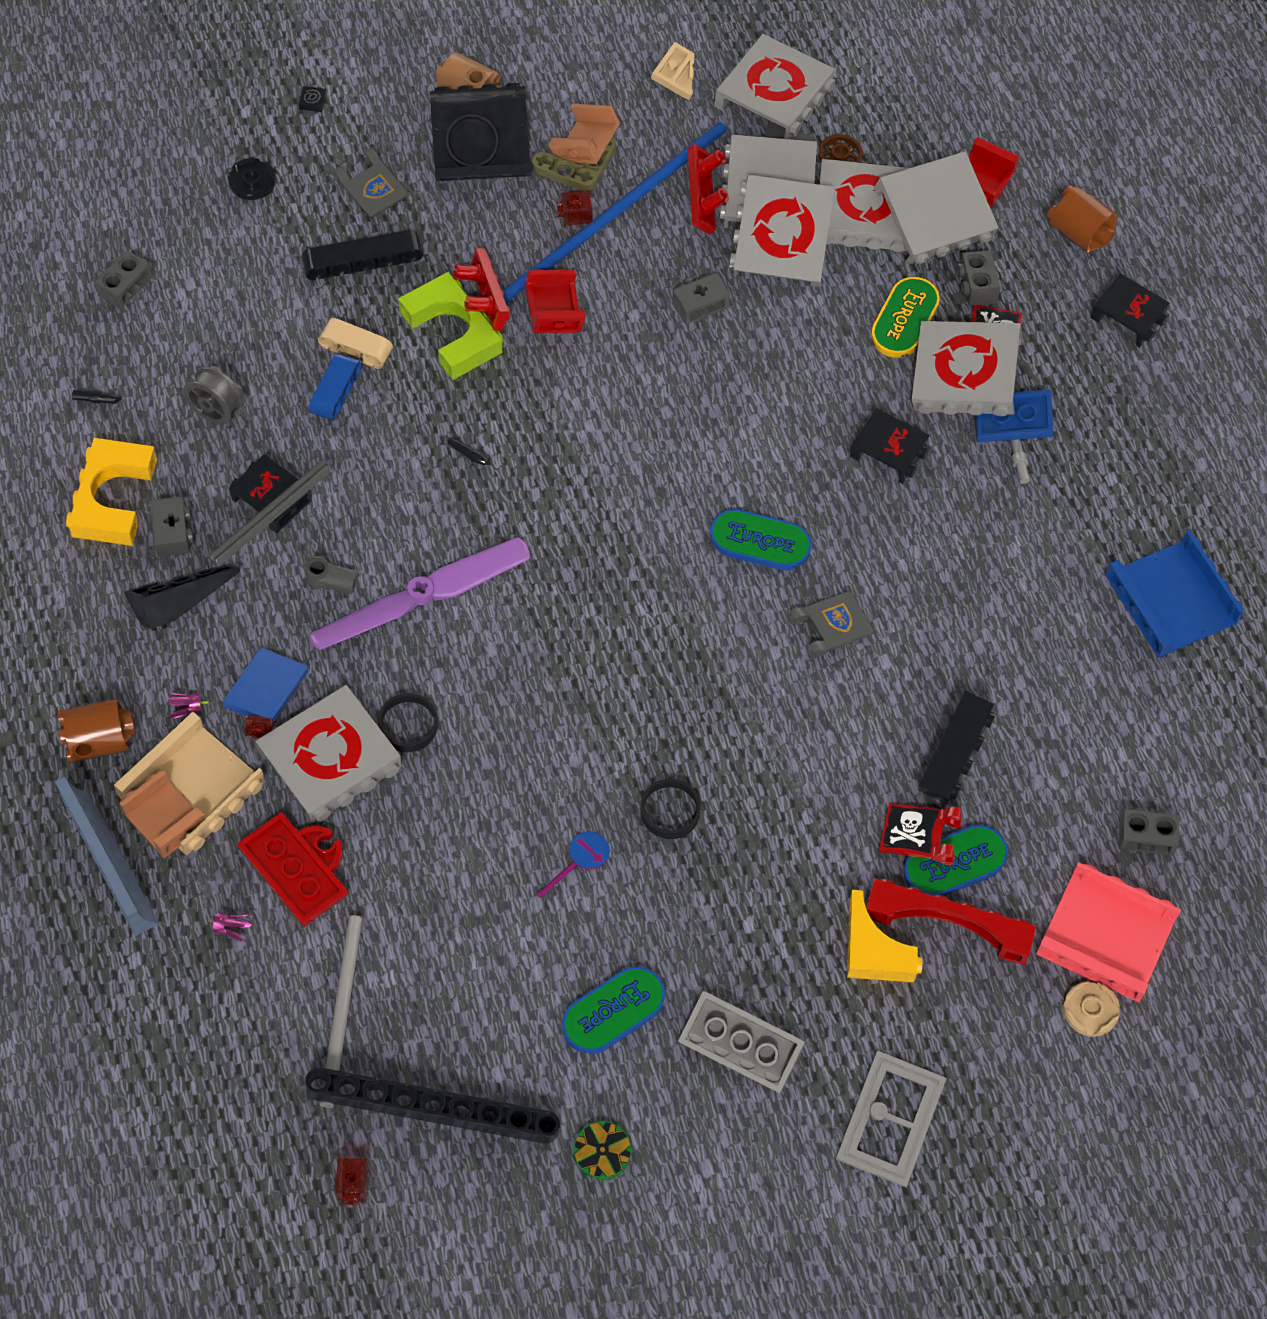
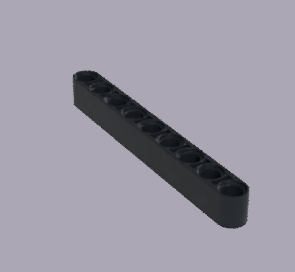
M326 1068L311 1069L305 1077L307 1094L316 1101L538 1143L553 1142L560 1130L559 1117L554 1112ZM316 1079H322L327 1083L322 1089H315L311 1084ZM346 1084H350L355 1088L354 1092L349 1095L342 1094L339 1090ZM372 1090H380L384 1095L379 1100H372L368 1097V1094ZM407 1095L412 1099V1102L409 1105L402 1106L396 1100L399 1096ZM429 1101H437L441 1107L436 1111H430L425 1107V1104ZM458 1106H464L469 1110V1113L466 1116L460 1117L453 1110ZM487 1111H492L498 1118L493 1122H487L482 1118V1115ZM514 1117H521L525 1120L526 1124L523 1127H515L511 1124L510 1120ZM543 1122H549L554 1126V1130L550 1133H545L540 1130L539 1125Z

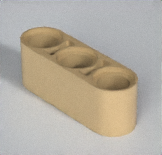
M331 318L318 337V342L323 348H330L333 352L349 357L352 356V358L360 360L363 364L371 367L374 365L376 369L382 368L393 350V345L388 339L336 318Z

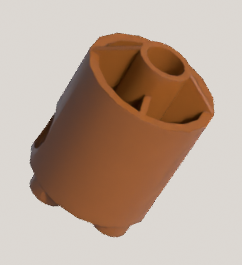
M1069 185L1066 187L1061 195V201L1057 206L1053 205L1047 213V217L1050 219V226L1061 231L1067 239L1087 253L1107 246L1116 234L1117 213L1098 199L1085 193L1080 186L1073 187Z
M118 698L58 710L59 723L61 726H64V728L59 729V735L62 745H68V748H65L69 764L129 751L128 739L132 734L136 733L135 722L132 712L123 708Z

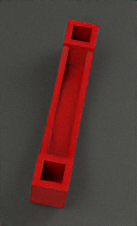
M888 879L874 880L866 907L872 921L889 926L893 920L909 917L934 918L960 925L989 942L999 952L998 958L1022 965L1026 964L1036 930V926L1031 925L1027 920L1007 918L997 911H983L970 903L960 904L949 901L947 897L942 895L932 896L925 894L915 887H901Z

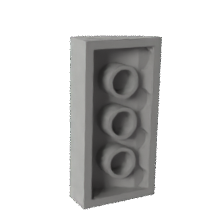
M705 991L702 992L678 1040L679 1043L778 1093H781L806 1044L805 1041Z

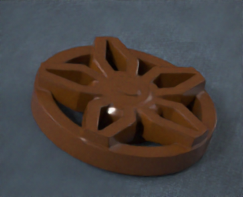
M835 134L822 141L818 156L820 162H822V159L861 163L863 149L860 143L853 137ZM828 145L829 150L823 152L824 147ZM855 148L858 151L859 157L853 153Z

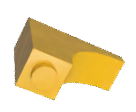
M852 890L849 899L847 978L914 982L916 975L922 972V957H918V947L899 943L878 929L866 910L863 891Z

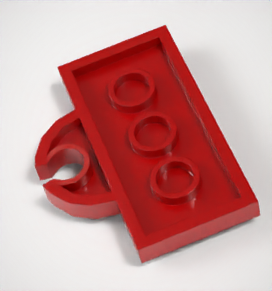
M280 812L238 842L237 847L304 928L348 895L347 889L333 874L339 868L342 860V846L338 839L334 841L330 849H320L318 847L319 843L323 840H330L334 836L333 831L321 826H309L297 831L284 814Z

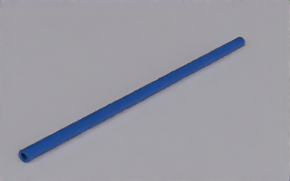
M722 122L717 123L530 270L551 269L687 163L688 148L696 144L705 149L727 131L726 126ZM528 271L503 290L505 303L525 289L524 284Z

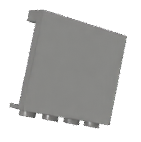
M732 135L731 144H726L725 156L729 159V164H724L723 178L728 179V183L723 184L722 190L728 193L729 201L726 202V205H721L720 219H725L724 228H728V221L741 222V220H737L739 205H744L745 196H740L742 182H747L748 174L814 184L817 142Z
M966 151L880 177L874 186L877 196L884 194L910 255L905 261L906 264L913 262L921 264L929 260V257L935 255L939 258L957 248L959 251L965 250L976 242L980 244L987 243L993 239V235L999 229Z

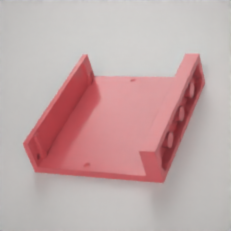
M1078 862L1036 954L1096 983L1104 984L1109 989L1139 1003L1146 992L1149 979L1181 909L1175 907L1170 901L1159 900L1149 895L1144 889L1133 888L1125 884L1118 877L1107 876L1099 872L1092 865Z

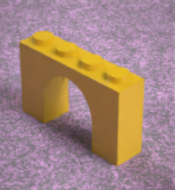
M94 438L92 446L88 447L86 451L87 463L85 469L82 468L80 471L79 490L74 491V506L72 512L67 514L66 526L69 527L72 537L133 546L139 526L136 512L102 506L95 501L94 497L97 489L104 482L115 477H130L151 481L157 462L154 446Z

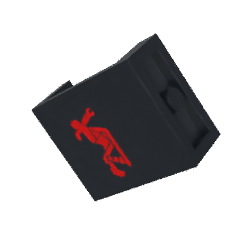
M1120 273L1096 302L1090 318L1099 323L1105 315L1109 316L1139 335L1136 346L1140 348L1145 341L1149 343L1153 339L1157 331L1155 328L1158 325L1162 327L1169 317L1167 310L1170 302Z
M876 408L853 442L850 457L859 461L865 453L899 471L898 482L903 484L907 477L912 478L918 468L916 464L918 460H924L930 449V446L927 445L930 435Z
M264 454L258 460H254L241 477H236L229 487L231 499L236 503L241 498L260 512L296 482L298 478ZM309 490L272 521L269 524V528L278 534L312 501L311 491Z

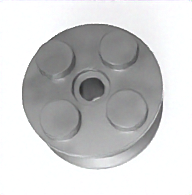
M216 366L199 368L195 374V380L187 382L183 387L184 398L193 411L200 417L217 425L228 423L231 419V412L238 410L243 405V389Z

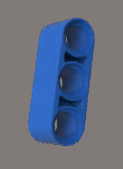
M336 353L311 398L309 412L334 421L337 417L335 414L338 415L347 398L345 395L349 394L357 379L355 376H358L360 373L362 362L358 359Z

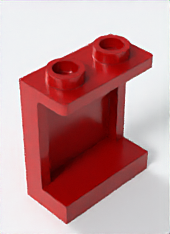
M977 137L968 158L989 207L992 209L1016 172L1020 156Z
M537 269L528 271L524 287L533 333L581 332L585 321L584 310H579L574 285L577 276L575 270Z

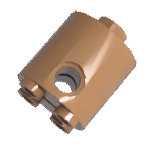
M457 52L441 62L435 74L437 79L436 87H448L449 90H458V87L463 85H470L473 89L482 88V85L495 84L496 88L501 87V74Z

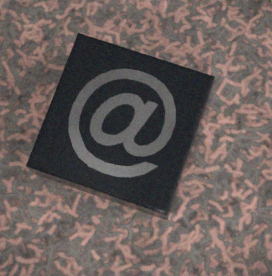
M303 86L299 100V109L323 112L327 96L326 89Z

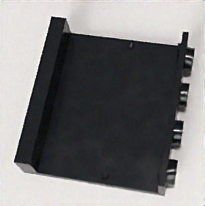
M508 83L506 87L496 88L495 84L482 85V88L473 89L470 85L459 86L458 90H449L448 87H436L434 91H430L436 181L531 176L525 86H520V83ZM466 114H477L487 118L494 125L498 134V149L495 157L489 164L485 166L461 167L450 158L446 149V134L452 122ZM475 119L464 120L458 123L452 129L448 141L453 155L461 162L467 164H478L487 160L493 153L496 145L495 136L490 127L484 122Z

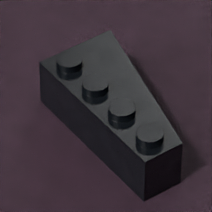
M964 691L919 784L918 791L946 804L949 803L951 798L956 800L962 787L959 781L963 774L968 775L974 762L970 759L974 751L979 752L985 739L982 735L986 727H991L996 717V713L993 712L994 703Z

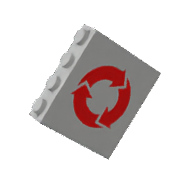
M762 34L716 90L714 107L723 110L732 101L786 128L784 139H790L793 135L796 136L798 134L801 124L810 119L815 106L819 107L826 92L830 93L835 85V79H833L835 69Z
M822 159L819 185L835 187L826 244H843L847 247L862 246L873 250L879 248L890 249L895 252L907 251L884 194L877 196L874 186L880 177L909 168Z
M748 174L747 182H742L740 196H745L744 205H739L737 220H741L740 229H735L733 243L737 244L736 253H731L729 267L734 268L733 275H737L739 271L811 282L810 286L820 287L835 187Z
M921 321L912 393L914 411H919L923 414L944 412L949 415L956 413H969L971 415L995 414L997 416L1014 415L1013 399L1019 345L1022 344L1021 323Z
M347 685L255 741L258 753L263 760L268 759L307 812L310 824L317 820L321 822L327 819L331 811L339 806L345 807L349 805L356 795L361 792L371 791L378 781L385 777H393L402 767L399 753Z

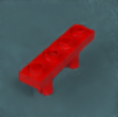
M693 144L688 148L692 225L707 234H711L716 230L715 209L729 201L728 193L722 190V188L717 189L713 193L712 171L726 162V156L720 150H715L714 153L710 154L696 144Z
M476 248L471 265L455 264L453 278L454 280L475 281L481 297L466 296L464 302L465 311L486 312L493 330L503 331L505 322L510 317L509 306H506L503 290H500L498 277L494 274L492 261L488 258L486 250L484 248Z

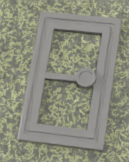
M877 1051L836 1160L907 1188L946 1078ZM886 1071L926 1087L913 1123L889 1114L885 1104L881 1102L874 1103ZM869 1115L875 1120L887 1119L911 1129L898 1166L857 1150Z

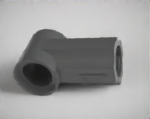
M321 556L311 557L306 562V582L311 588L320 589L327 587L349 594L354 592L358 571L329 564ZM315 571H320V572H322V573H321V574H314L313 572H315Z

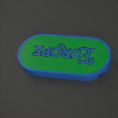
M730 509L720 513L715 517L710 528L711 542H713L721 554L778 570L787 571L803 565L808 560L811 551V539L806 530L801 526L740 509Z
M984 825L970 826L941 838L940 845L949 844L954 846L953 853H955L953 865L942 864L934 859L908 856L903 874L908 887L918 888L923 893L932 896H946L998 874L1008 857L1007 844L1002 835L991 827Z
M630 967L622 970L579 998L567 1008L563 1016L562 1028L566 1042L574 1050L589 1054H597L607 1050L659 1014L665 1000V989L661 979L649 969Z

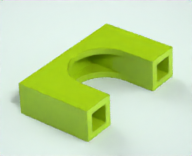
M449 272L398 298L400 314L412 329L436 316L444 314L458 316L469 325L468 331L461 338L438 350L439 364L450 378L454 380L501 354L504 340L499 331L493 330L484 312L465 311L464 302L467 295L463 291L459 280H454Z

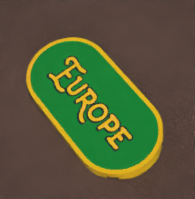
M907 277L894 285L873 324L871 332L875 348L883 355L899 358L902 355H910L917 349L921 321H932L940 300L937 288L930 281L920 277Z

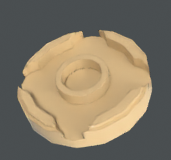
M1090 981L1081 982L1073 986L1065 997L1063 1004L1064 1017L1070 1027L1078 1033L1089 1037L1102 1036L1110 1032L1118 1022L1120 1013L1119 1000L1114 992L1104 984L1098 982L1097 984L1089 983Z

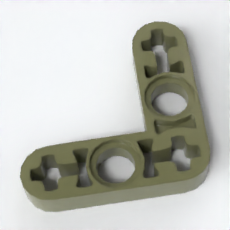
M614 137L611 138L609 145H607L599 159L602 162L599 166H592L588 163L579 165L547 152H538L532 158L533 171L538 175L578 190L591 191L596 187L615 153L616 140ZM561 169H568L571 173L568 175H561L558 173V171ZM586 177L590 178V180H586V182L582 181L585 180Z

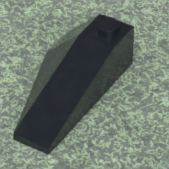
M226 564L198 571L195 574L196 578L193 579L192 576L174 577L171 581L172 584L158 585L157 582H153L125 591L124 593L140 624L152 631L166 628L167 623L177 620L240 573V569L237 566Z

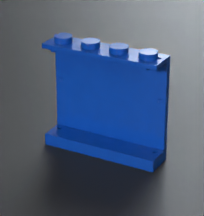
M1190 530L1185 532L1181 542L1123 566L1119 560L1110 563L1105 574L1158 658L1238 624L1244 613L1240 601L1235 599L1230 592L1227 581L1220 577L1215 569L1213 560L1206 556L1200 541L1193 536Z

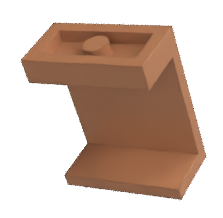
M572 104L571 110L577 120L567 138L552 137L548 145L555 156L574 163L597 164L620 122L612 106Z
M164 770L149 776L141 787L135 791L128 792L119 803L123 815L163 859L178 849L186 835L192 833L205 820L204 813L198 807L193 809L169 783Z

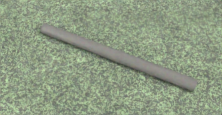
M351 915L348 919L325 1067L326 1069L337 1071L340 1070L363 920L362 917ZM324 1080L322 1088H324L327 1084ZM320 1101L321 1107H334L332 1103Z

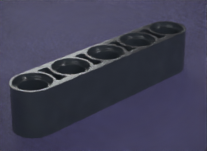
M406 230L309 248L302 253L301 257L306 277L313 281L317 280L316 278L323 279L340 276V273L345 275L361 272L364 269L367 271L388 267V264L394 266L410 263L412 260L416 262L423 257V251L418 233L413 230Z

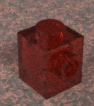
M589 190L561 193V203H557L558 218L562 217L563 226L589 224L592 221V204Z
M337 1159L335 1194L337 1200H342L343 1204L358 1205L360 1201H367L369 1171L367 1159Z

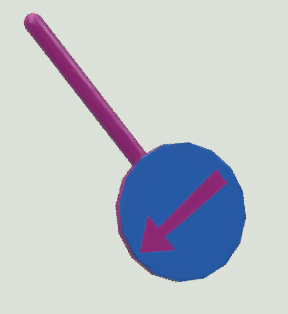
M590 831L575 836L569 848L570 858L573 863L537 894V897L541 898L576 866L592 870L604 865L610 853L609 843L600 834Z

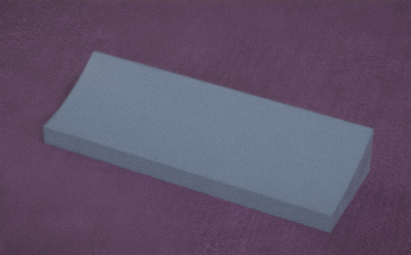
M65 777L55 781L65 807L134 936L158 925L159 922L89 792L72 786Z

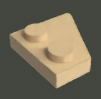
M674 42L652 73L651 79L681 97L690 100L693 94L694 53Z

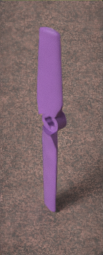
M516 537L443 566L427 578L415 577L408 583L407 590L381 598L312 632L309 635L310 641L315 648L322 650L400 618L417 607V605L428 604L432 599L435 601L455 597L529 560V549L521 538ZM420 588L421 590H425V593L421 594L419 591L416 592V589Z

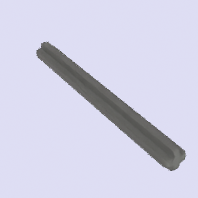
M319 461L210 553L209 558L211 562L217 567L221 566L330 473L329 466L325 462Z

